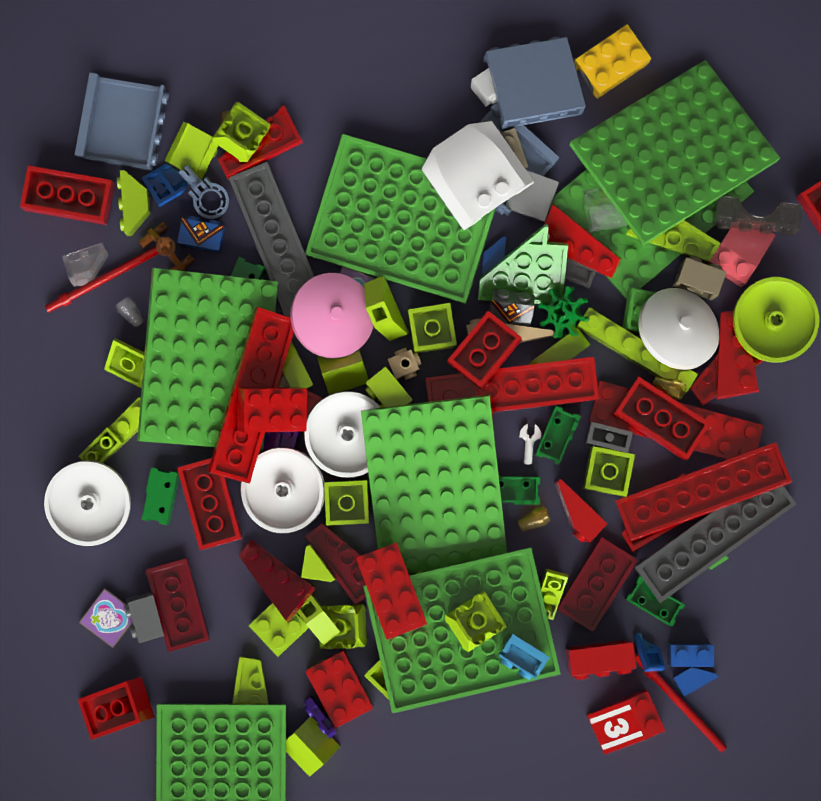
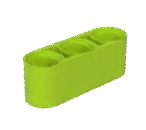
M577 328L578 336L568 334L531 361L529 365L570 360L590 346V343L579 328Z

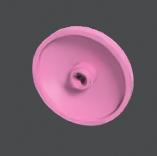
M325 273L315 276L304 283L293 298L290 311L293 331L300 343L316 355L326 358L347 356L360 349L371 335L373 323L366 310L365 289L349 276L339 273Z

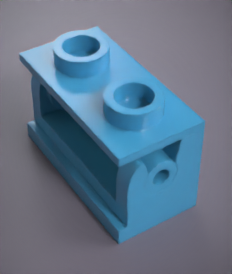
M512 633L498 654L502 658L500 661L502 664L510 669L514 665L520 669L518 674L528 680L531 677L537 679L536 676L540 674L550 658Z

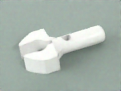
M526 424L520 430L519 438H523L525 441L524 464L529 465L532 464L534 442L537 439H541V431L537 425H534V435L530 439L527 434L528 424Z

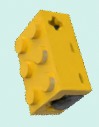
M627 24L575 59L574 65L590 90L594 91V96L598 99L647 66L651 57Z

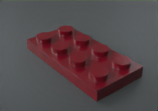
M601 537L558 605L557 610L594 632L638 560Z
M188 558L147 569V578L154 596L168 652L209 641L210 637Z

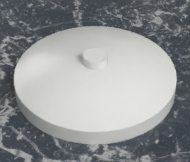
M679 288L663 289L652 295L640 311L638 325L641 339L647 350L661 363L675 369H693L704 364L715 353L719 343V327L716 317L711 308L694 293Z
M344 391L325 397L312 409L307 418L305 443L311 458L321 469L339 477H355L368 472L361 410L380 408L374 400L361 393Z
M275 448L258 455L250 484L241 483V497L247 513L259 526L276 533H290L306 527L318 516L325 499V482L319 467L308 455L292 448Z
M78 461L61 469L50 481L45 493V513L52 528L65 540L82 546L99 545L116 536L126 524L131 509L130 492L124 479L110 466L97 461Z

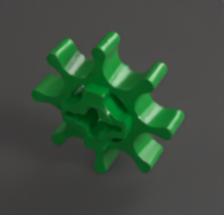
M572 286L565 288L563 297H560L557 289H549L548 292L552 296L551 304L539 303L538 305L539 308H544L548 311L547 320L541 322L540 325L547 327L553 323L555 325L554 338H562L564 328H568L571 336H578L579 332L575 327L577 320L582 322L590 320L588 316H582L579 311L580 306L587 303L588 299L579 298L577 301H574L572 294L575 288Z

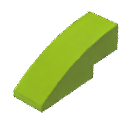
M291 341L283 373L290 387L309 388L313 386V383Z

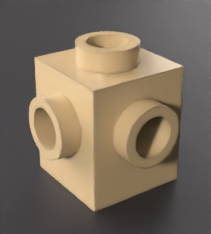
M406 348L394 352L395 356L388 359L396 380L402 377L407 380L417 376L418 366L422 364L418 354H413L412 350L407 351ZM403 361H409V366L403 367Z

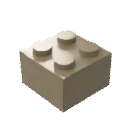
M690 256V258H685L680 263L672 287L690 291L699 297L712 301L719 295L726 271H723L719 265L710 263L709 266L703 264L701 259Z

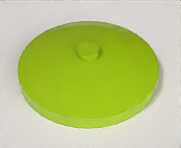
M770 277L755 282L741 294L733 312V327L739 343L752 356L766 362H786L803 354L814 342L819 328V312L814 298L802 285L791 279Z

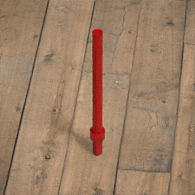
M156 246L75 290L59 295L58 299L45 305L47 312L50 313L61 306L65 307L71 304L72 300L158 255Z
M638 653V654L635 656V661H636V662L641 666V668L643 669V666H642V663H641V660H640V657H639V653ZM658 671L643 672L649 679L652 678L720 752L727 748L723 741L663 679Z

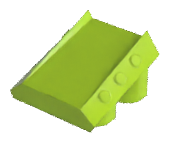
M235 102L213 136V141L215 145H219L239 159V162H248L268 132L270 124L241 103Z
M183 122L165 161L180 170L183 169L187 174L189 173L184 167L189 164L202 180L212 158L218 152V145L214 144L212 136L193 127L189 123Z
M485 591L480 592L445 615L446 623L451 627L462 648L468 652L506 628V624Z
M363 604L322 606L340 630V633L325 645L320 642V649L366 647L368 642L366 630L367 610Z

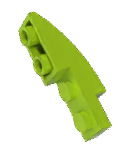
M141 397L79 455L82 461L90 460L104 463L138 432Z

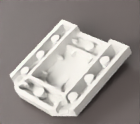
M492 121L468 124L434 147L422 167V172L463 230H466L481 220V217L534 183Z

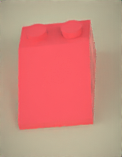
M740 212L720 242L721 244L706 265L710 266V263L721 266L722 270L726 271L725 277L739 287H743L757 268L776 235Z

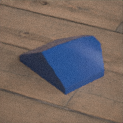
M164 164L142 177L159 207L183 194L188 185L179 174L180 171L170 167L168 164Z

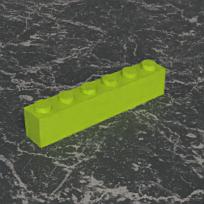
M590 307L586 310L583 316H588L590 320L587 322L580 320L576 328H579L580 331L682 394L687 393L697 377V373L690 369H675L661 363L647 350L642 339Z

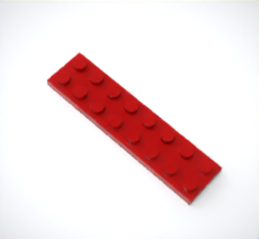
M259 307L255 308L208 472L250 484L265 432L244 433L237 430V387H278L294 333L290 317Z
M594 357L499 368L482 390L461 373L426 378L428 402L489 394L491 413L599 400Z
M599 381V400H594L589 422L630 431L635 435L649 438L613 414L629 388ZM680 403L711 423L694 451L728 460L758 448L763 425Z
M774 442L616 500L615 502L629 539L634 541L790 484L792 480L778 445Z

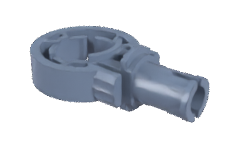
M188 164L184 168L190 175L188 176L183 169L179 174L199 196L197 198L191 190L188 192L193 199L195 210L202 217L208 219L222 216L229 205V197L226 190L222 186L212 183L206 177L204 180L210 186L209 189ZM200 185L204 189L203 192H200L198 189ZM221 190L226 198L225 207H222L223 200H221L218 209L209 211V213L216 212V215L209 216L199 210L200 206L206 212V209L201 204L203 194L208 191H214L222 198L219 192Z

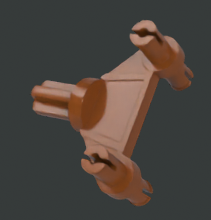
M164 222L154 229L150 228L147 231L148 234L138 240L143 248L154 240L157 243L158 253L161 256H168L175 266L170 270L186 271L185 268L195 261L191 254H188L179 261L174 253L175 242L169 237L159 236L168 229Z

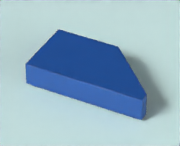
M502 237L483 253L482 275L504 258L506 237Z
M636 633L633 637L644 672L663 671L666 667L660 648L642 638L643 635L641 633Z
M690 667L674 676L673 679L683 696H686L716 679L718 675Z

